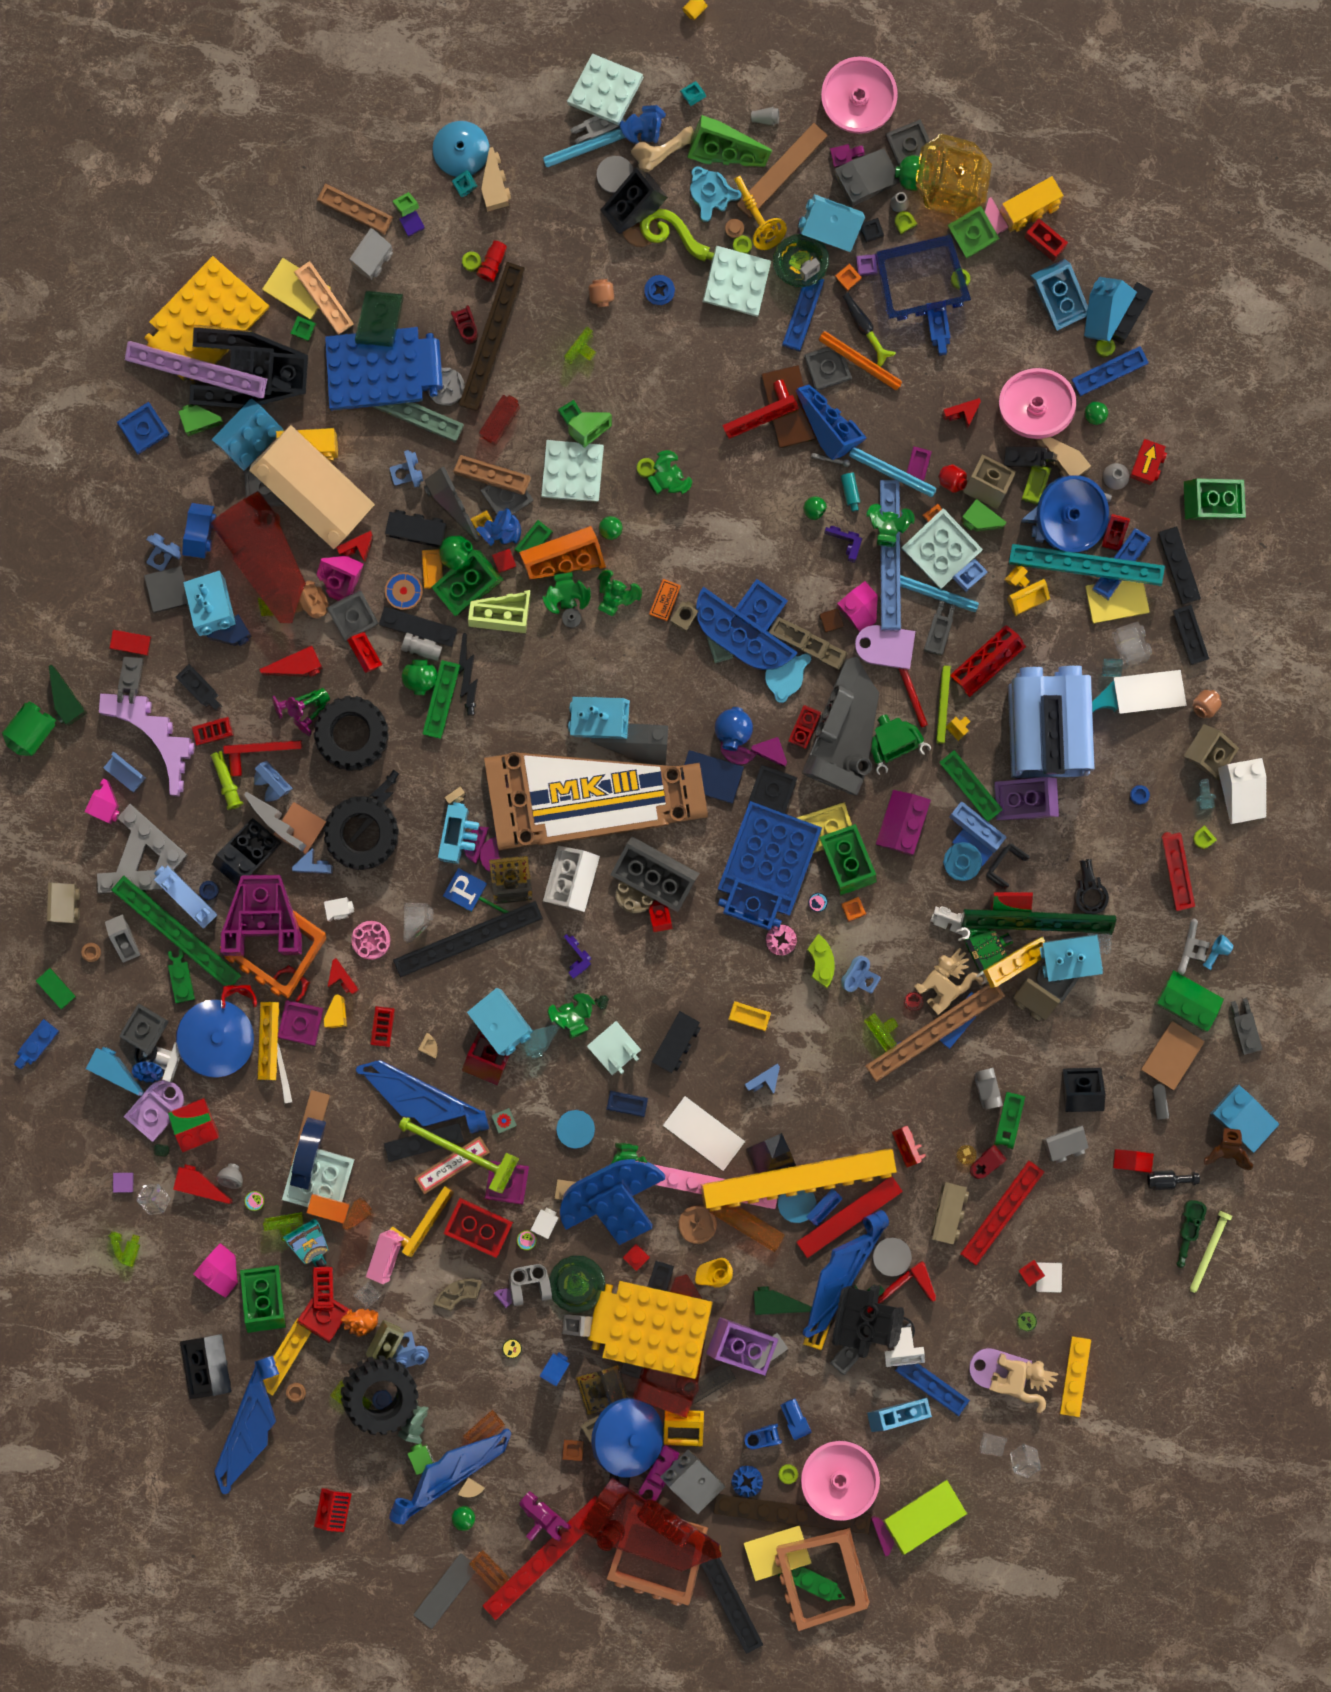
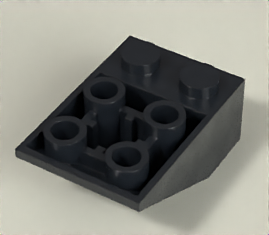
M252 818L216 854L212 865L238 886L241 875H255L282 842Z

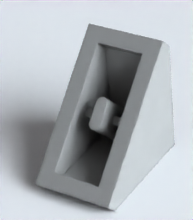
M564 1314L562 1334L590 1336L593 1317Z

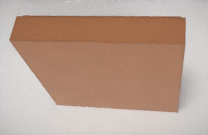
M295 802L292 803L282 820L294 829L291 836L307 845L303 851L304 854L310 851L326 825V821ZM276 832L273 834V835H275L276 837H278L279 839H281V840H283L284 842L288 843V842L285 841L280 835H278Z

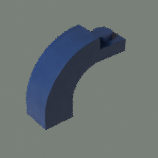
M307 1117L293 1162L291 1186L309 1190L317 1153L324 1136L325 1121Z

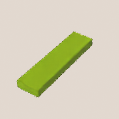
M945 665L941 671L937 744L945 743L951 666Z

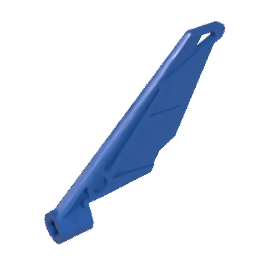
M381 1060L359 1065L356 1068L357 1073L364 1075L401 1116L415 1118L423 1127L466 1116L470 1134L489 1129L485 1110L481 1111ZM373 1066L379 1073L363 1071L365 1067Z
M883 1210L863 1218L867 1234L832 1250L830 1262L820 1272L808 1326L803 1330L805 1337L809 1338L827 1329L838 1309L841 1290L853 1284L883 1230L889 1226L888 1216ZM818 1323L817 1329L810 1331Z
M273 1355L255 1361V1368L215 1468V1475L222 1494H227L231 1491V1485L268 1445V1431L276 1423V1418L263 1380L279 1374ZM227 1471V1486H224L221 1478Z
M504 1429L498 1435L447 1451L438 1462L426 1465L412 1501L396 1498L389 1514V1519L396 1524H405L408 1518L505 1452L511 1437V1431ZM505 1436V1439H504L503 1443L497 1445V1444L502 1440V1438Z

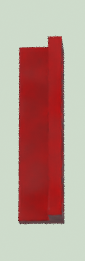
M1005 625L959 666L950 677L960 685L968 697H971L1025 649L1026 645L1015 631ZM1009 633L1011 635L1008 639L1001 640L1005 634ZM991 647H996L992 653H987ZM982 659L980 664L973 666L976 660ZM967 672V675L962 680L958 678L962 673Z

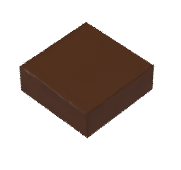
M838 608L820 614L825 633L844 627Z

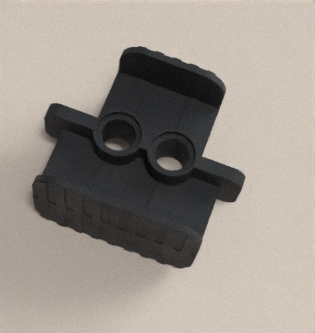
M873 1285L870 1291L853 1288V1286L844 1287L839 1297L835 1328L832 1336L833 1345L859 1349L858 1356L861 1358L868 1356L870 1342L886 1345L888 1348L897 1346L904 1320V1308L879 1304L880 1286ZM869 1307L874 1310L873 1317L868 1315L867 1310ZM865 1326L870 1328V1336L864 1333Z

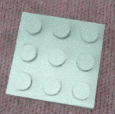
M592 54L567 103L572 107L619 125L644 78L643 74Z
M716 246L702 302L757 317L771 261Z
M547 440L541 497L599 503L604 445L589 444L584 448L577 442Z
M944 508L901 548L939 589H942L950 582L955 574L969 564L983 550Z
M319 1149L309 1190L290 1185L292 1163L282 1200L308 1207L311 1195L316 1194L342 1202L355 1159Z

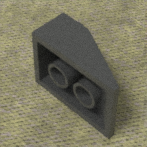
M884 148L851 160L834 170V177L851 208L900 183L899 179L895 178V168Z

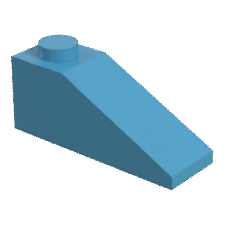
M927 1398L867 1413L871 1432L885 1431L932 1417Z

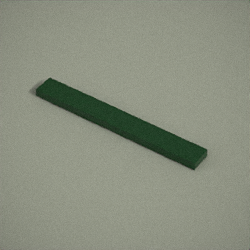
M964 909L960 923L963 928L1113 934L1117 919L1116 915Z

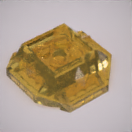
M942 133L935 136L921 147L916 186L924 200L926 209L962 217L986 202L992 164L974 142Z

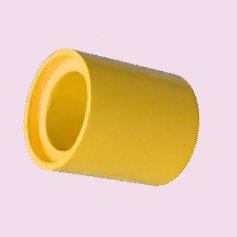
M690 0L682 10L690 19L695 20L707 8V4L704 0Z

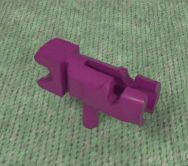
M664 1445L660 1452V1455L665 1460L656 1459L638 1491L640 1495H643L647 1489L652 1490V1502H656L666 1484L660 1476L672 1466L679 1456V1452Z
M529 1491L519 1503L526 1515L535 1520V1526L526 1537L532 1541L541 1529L544 1528L555 1540L560 1541L562 1537L558 1534V1528L563 1526L566 1529H571V1525L544 1502H539L536 1505L538 1497Z

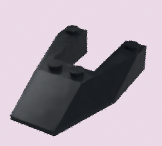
M194 325L193 347L230 349V369L266 378L267 383L264 398H258L208 383L191 382L189 404L242 408L250 399L262 405L306 394L307 354L252 331ZM284 369L291 373L288 382L292 383V386L288 393L271 384L274 375L280 377Z

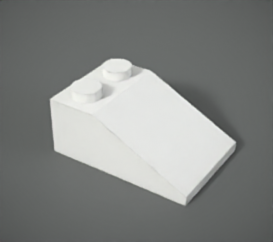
M1262 758L1219 767L1218 771L1230 824L1266 818V773Z

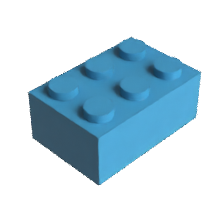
M250 399L215 435L212 441L238 467L245 471L276 438V431H283L284 429L261 405Z

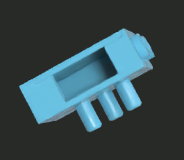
M814 194L812 199H809L805 209L807 212L805 217L802 216L799 221L798 227H800L801 234L851 252L865 219L864 213Z
M220 570L183 582L193 626L199 636L209 635L214 631L227 629L236 624L226 581Z
M573 697L569 707L571 721H569L568 730L570 735L580 738L627 739L630 701L625 698Z
M453 802V805H448L438 855L440 861L459 864L462 849L475 850V843L464 842V839L477 840V833L466 832V828L478 830L479 823L468 821L469 810L465 808V804Z
M1098 934L1043 942V947H1040L1041 958H1045L1046 966H1043L1044 978L1048 977L1049 982L1103 974Z
M498 988L494 989L467 1012L497 1053L502 1056L512 1054L516 1050L515 1046L520 1042L521 1044L525 1043L530 1039V1034L534 1032L504 992Z

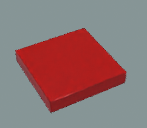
M312 1297L296 1323L327 1343H330L343 1323L341 1318L350 1309L334 1299L333 1309H314ZM329 1298L318 1299V1302L329 1301Z

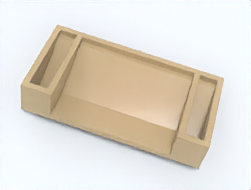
M292 425L251 464L249 469L333 549L349 535L375 505Z

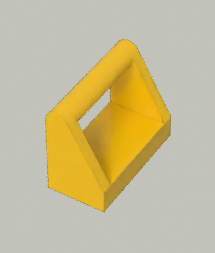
M1042 579L1009 595L1007 601L1014 615L1017 616L1050 600L1047 583L1045 579Z
M340 995L333 997L324 1018L325 1028L347 1027L344 997Z
M665 1410L664 1445L703 1447L704 1411ZM668 1427L699 1428V1439L668 1438Z

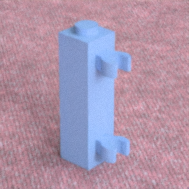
M168 865L165 868L161 866L156 870L154 880L203 929L217 916V913Z

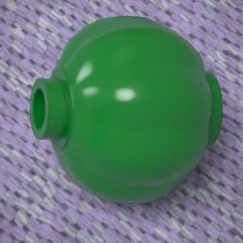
M918 155L907 156L902 160L899 167H895V178L899 179L904 189L917 191L925 186V181H930V166H926V161Z
M449 536L444 539L439 550L441 562L450 570H465L472 563L473 558L468 560V554L473 551V546L470 541L462 536Z
M412 660V664L406 665L402 671V682L406 688L414 691V695H425V691L435 686L438 673L433 665L427 664V660Z

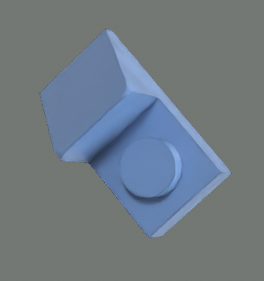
M1036 507L1021 522L1035 523L1036 526H1032V537H1035L1036 543H1042L1044 538L1038 527Z
M973 559L952 578L965 592H968L988 572L976 559Z
M311 849L292 867V871L332 874L333 866L328 865V861H317V864H314V849Z
M776 1064L746 1083L747 1090L750 1091L752 1089L755 1092L764 1086L762 1082L765 1081L774 1094L780 1066Z

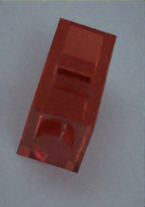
M502 395L481 428L479 436L496 446L520 409L518 400L511 395H508V397Z

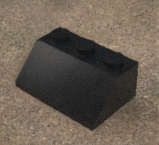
M222 1334L180 1341L189 1399L232 1392Z

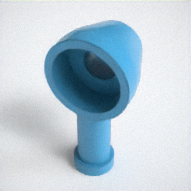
M1222 934L1217 937L1212 946V952L1206 962L1203 963V966L1211 970L1219 954L1228 956L1231 953L1233 944L1227 937Z

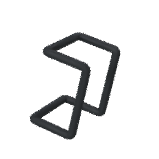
M1008 844L986 874L987 878L1003 889H1007L1009 884L993 872L1006 853L1010 851L1023 861H1027L1030 858L1028 854L1014 844Z

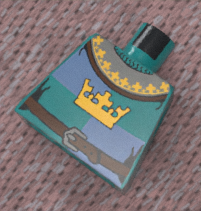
M315 1218L283 1237L304 1264H308L311 1261L315 1267H322L326 1264L322 1255L329 1249L321 1227Z

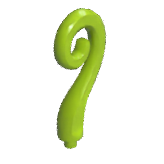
M658 209L655 213L640 221V231L649 242L661 243L669 236V227L662 221L657 223V227L661 230L659 235H654L650 232L649 225L651 221L663 219L675 227L685 248L692 256L704 262L706 258L709 260L713 259L714 253L709 251L710 247L694 240L687 226L673 212Z

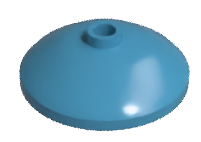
M455 121L445 125L437 133L433 142V156L438 167L446 174L458 177L467 170L471 175H474L487 162L489 142L483 130L477 125L467 121ZM463 143L464 146L463 148H458L457 144Z

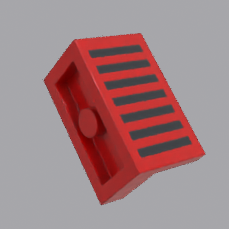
M322 1488L314 1527L326 1531L344 1532L352 1493Z

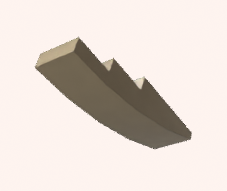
M778 616L769 631L777 639L837 670H840L848 655L846 651L831 645L828 641Z

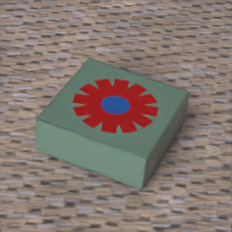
M510 1108L492 1115L498 1133L517 1126Z

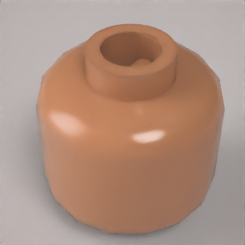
M607 279L593 280V284H590L588 287L590 302L597 304V307L609 306L608 302L614 300L613 284L608 282Z
M1214 690L1201 691L1193 701L1195 714L1201 718L1213 717L1222 705L1220 695Z

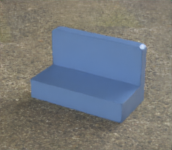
M113 752L111 754L113 757L103 768L134 793L146 778Z

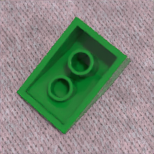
M1196 478L1183 481L1185 520L1246 518L1244 480Z
M473 550L468 554V560L470 558L473 559L467 569H451L432 586V589L455 617L470 607L471 601L481 599L504 580L480 550Z
M856 824L820 837L840 896L877 883L875 870Z
M279 1265L240 1270L244 1320L247 1333L286 1328Z

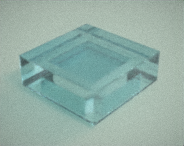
M1103 659L1102 676L1121 677L1123 659Z

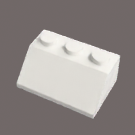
M558 846L543 901L585 912L600 856L584 850Z

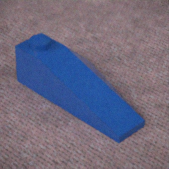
M806 385L797 388V395L817 440L831 460L843 457L853 447L858 446L866 439V436L852 420H845L840 415L841 411L837 408H831L827 404V399L812 386Z

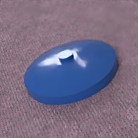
M1076 475L1058 478L1047 486L1039 499L1037 506L1039 530L1043 538L1052 547L1060 551H1085L1101 539L1107 528L1109 520L1107 498L1103 490L1089 478Z
M208 1000L193 1006L184 1014L177 1027L176 1046L182 1061L193 1072L205 1077L219 1078L236 1072L247 1062L253 1050L254 1032L250 1020L240 1008L226 1001L225 1008H221V1000Z
M624 1398L611 1403L601 1412L592 1431L591 1443L596 1461L605 1471L615 1476L634 1477L642 1474L653 1465L661 1452L664 1440L663 1424L657 1411L644 1401Z

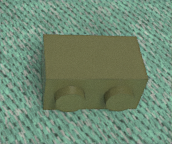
M383 1320L366 1352V1356L373 1357L374 1360L378 1356H384L386 1360L389 1357L393 1358L404 1336L401 1327Z

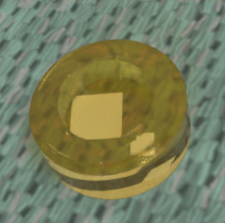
M963 1145L957 1151V1159L962 1164H971L976 1159V1150L970 1145Z

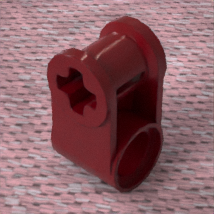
M469 305L456 312L451 311L454 323L463 342L466 344L475 343L478 339V332ZM467 330L474 331L471 337L464 335Z
M994 1144L970 1166V1173L974 1178H984L1002 1165L1007 1158ZM976 1166H983V1174H976Z

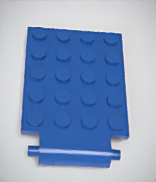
M418 327L325 337L329 408L331 411L423 401L422 391H430V396L435 397L438 395L437 390L443 389L440 341L434 338L433 333L426 334V339H419Z
M750 801L717 889L730 894L728 901L721 898L719 900L718 906L725 908L723 914L769 931L772 925L779 928L782 921L775 918L776 913L779 912L790 916L822 827Z

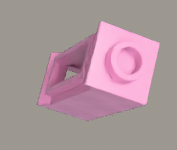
M388 1230L379 1235L366 1275L367 1278L381 1284L390 1281V1275L392 1274L402 1244L400 1241L404 1240L403 1237L398 1236L399 1233Z

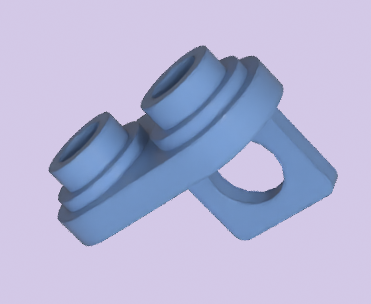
M406 450L404 453L407 462L390 467L391 476L395 486L413 481L416 488L424 480L421 470L417 471L414 469L415 464L418 463L416 453ZM398 469L409 470L410 473L404 479H398L395 475Z
M154 533L153 536H148L146 539L149 543L156 546L148 558L147 564L159 571H163L172 556L180 559L181 548L172 542L170 545H165L163 542L165 538ZM164 552V563L161 565L155 564L154 557Z
M858 956L852 960L849 969L842 977V988L848 992H853L859 987L871 994L881 977L868 971L870 968L868 958ZM873 978V983L867 987L865 980Z
M411 1331L404 1333L402 1339H410L407 1344L408 1347L404 1348L403 1345L399 1344L393 1359L396 1362H401L405 1368L425 1363L429 1357L427 1348L415 1346Z

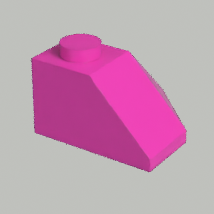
M348 556L322 558L316 575L320 581L324 582L329 597L339 601L353 593L364 563Z
M864 581L840 600L836 607L860 633L865 627L876 623L878 595Z
M103 779L100 783L102 788L94 791L85 809V813L112 824L113 821L116 822L120 811H118L119 805L110 782Z
M220 1243L202 1262L193 1275L226 1298L238 1284L236 1255Z

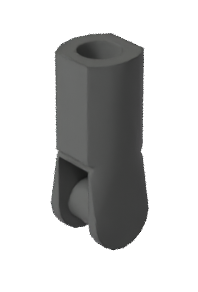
M1157 1084L1153 1088L1157 1120L1169 1118L1165 1087Z

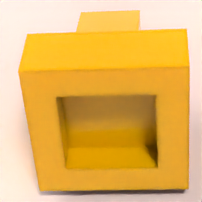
M1018 565L1004 579L1009 585L1016 586L1018 584L1024 588L1030 582L1025 577L1028 571L1023 566Z
M966 716L961 720L955 717L946 726V729L959 741L969 731L966 726L971 721Z

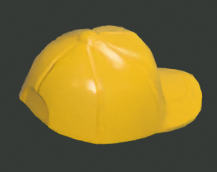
M717 1258L706 1262L698 1267L695 1283L714 1288L723 1287L732 1280V1266L725 1258Z

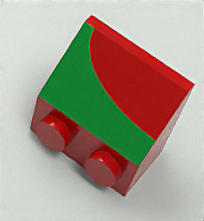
M994 892L991 894V910L1032 912L1033 892Z
M204 1098L168 1112L182 1153L219 1138V1131Z

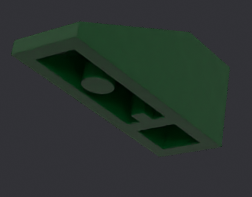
M51 664L48 667L54 708L57 711L55 716L61 724L65 723L67 726H70L86 715L87 712L60 673Z
M769 1286L757 1287L758 1290L754 1291L755 1315L811 1312L812 1306L775 1290H769Z

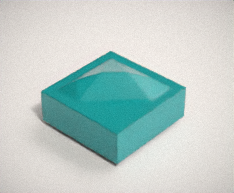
M696 81L680 90L681 95L690 107L706 97L705 92Z
M467 170L452 180L460 197H465L478 187Z

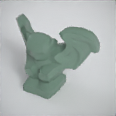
M417 1406V1409L413 1410V1417L411 1419L407 1418V1424L404 1427L401 1426L402 1430L399 1431L397 1436L405 1441L421 1444L422 1439L419 1435L424 1431L421 1424L425 1417H427L429 1408Z

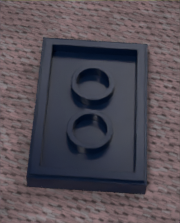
M689 750L684 765L700 763L705 796L733 804L744 767ZM682 770V774H681L682 780H684V772H683V770Z

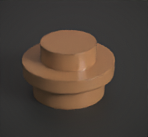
M738 219L729 220L725 226L726 234L731 238L741 236L744 232L743 223Z
M87 943L83 946L81 954L84 960L95 962L101 956V949L95 943Z
M293 1383L286 1390L287 1398L294 1403L302 1401L306 1395V1390L300 1383Z

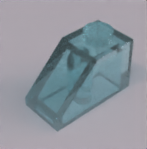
M554 1024L533 1030L534 1032L530 1034V1039L524 1043L527 1057L531 1056L532 1059L542 1057L543 1052L548 1050L560 1027Z

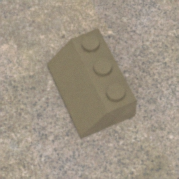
M942 1182L929 1239L954 1244V1241H958L960 1230L957 1227L958 1223L963 1221L965 1212L962 1211L963 1203H967L969 1192L966 1191L967 1187Z

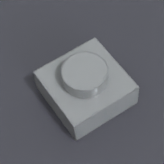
M814 258L812 261H806L801 266L800 276L804 281H807L820 271L819 261Z

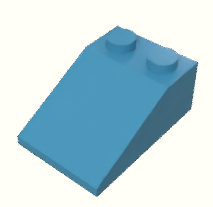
M1066 259L1030 275L1056 330L1062 329L1087 316L1088 305L1071 263Z
M1099 277L1090 292L1084 336L1091 339L1110 341L1137 292L1123 280Z
M102 1047V1049L96 1048L86 1069L136 1095L142 1096L144 1094L143 1089L121 1059L115 1056L116 1052L107 1047Z
M1235 1085L1210 1113L1225 1128L1240 1130L1242 1143L1253 1153L1279 1125L1240 1085Z

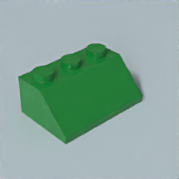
M1173 970L1154 1004L1199 1030L1208 1032L1218 1015L1224 998Z

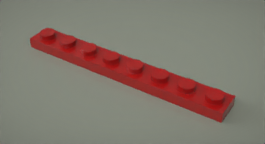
M594 1496L568 1521L571 1529L562 1527L558 1531L562 1539L557 1541L552 1537L482 1605L495 1620L498 1619L603 1516L605 1505Z

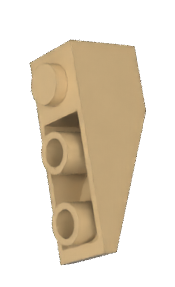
M493 147L489 148L481 188L487 212L509 206L508 200L511 199L509 188H505L503 184L506 181L504 171L499 170L498 164L501 163L499 153H495Z
M1051 437L1037 439L1038 447L1047 448V452L1057 454V462L1051 463L1059 467L1062 477L1069 475L1081 476L1090 469L1091 465L1080 451Z

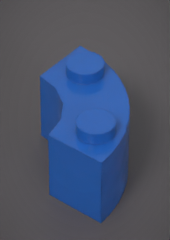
M191 503L183 537L182 555L205 559L207 551H211L212 540H210L212 525L215 526L217 514H214V506Z

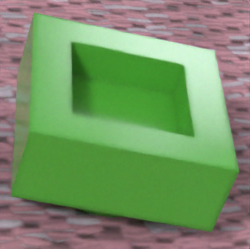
M409 192L393 200L394 207L402 217L419 209L417 201Z

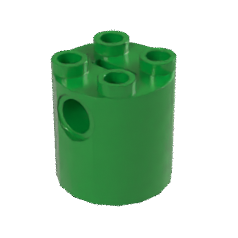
M30 701L23 704L19 712L2 732L6 746L16 754L23 756H33L51 730L56 726L54 724L56 719L45 712L41 714L39 712L41 708Z

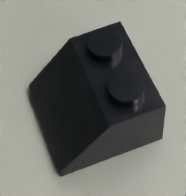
M1102 1068L1063 1069L1065 1112L1104 1111L1106 1094Z

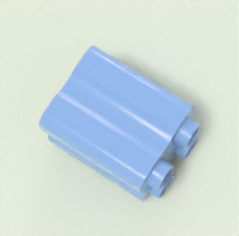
M1082 666L1059 667V672H1055L1054 676H1043L1042 667L1020 668V673H1017L1016 678H1013L1012 683L1008 685L1011 778L1088 776L1090 771L1095 769L1091 676L1082 675ZM1062 695L1064 774H1044L1041 721V696Z

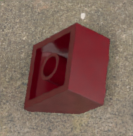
M479 1031L467 1054L462 1071L498 1086L511 1054L508 1056L499 1055L484 1034Z

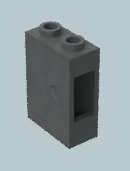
M689 1449L660 1476L666 1485L697 1514L725 1488V1485Z

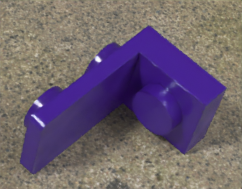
M835 526L826 527L824 534L853 542V545L848 544L846 555H849L848 561L855 563L862 541L859 534L851 531L844 533Z
M566 934L564 938L583 960L581 963L577 960L569 967L571 971L568 973L575 979L591 966L589 961L592 958L585 950L583 952L577 947L579 943L573 935L569 937Z

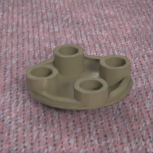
M624 882L618 884L615 893L616 901L625 911L633 914L642 913L652 905L653 898Z

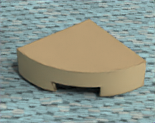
M426 1033L418 1050L436 1059L438 1046L435 1039Z
M468 1477L458 1495L474 1497L480 1494L485 1487Z

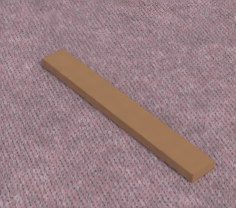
M989 984L865 1067L875 1082H878L1003 999L1005 995L999 986L991 988Z

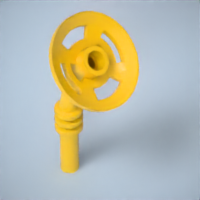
M741 176L734 178L743 196V202L747 205L746 208L751 211L759 225L753 235L754 246L759 250L773 248L784 238L787 231L786 223L780 218L765 221L756 207L757 203L754 202L753 195H750ZM774 236H776L773 240L765 243V240L771 239Z

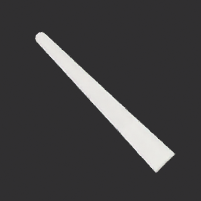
M277 1043V1059L284 1102L290 1103L292 1102L280 1047Z

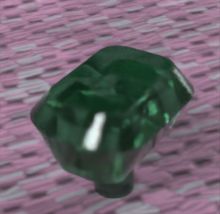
M601 995L599 999L595 998V1002L598 1003L597 1007L601 1010L606 1009L609 1001L608 996Z
M156 1144L153 1152L156 1156L166 1157L169 1154V1147Z

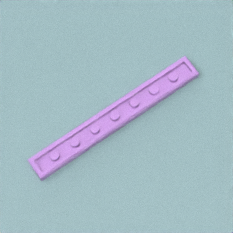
M127 342L126 361L258 398H264L266 378L155 349L140 343Z

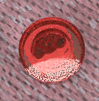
M910 992L904 998V1005L910 1011H917L923 1006V997L917 992Z

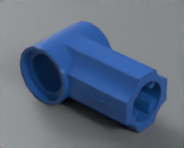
M795 1398L780 1405L794 1441L812 1433Z

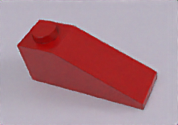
M310 646L259 670L262 675L301 677L309 675L314 677L320 674L319 670H322L323 667L313 646Z
M185 1164L184 1167L178 1168L173 1190L232 1204V1199L200 1171H196L195 1166Z

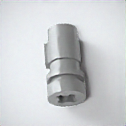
M406 633L401 651L406 653L409 651V654L413 655L415 653L424 658L438 661L442 647L436 645L434 641L428 639L421 640L419 636L413 637V634Z

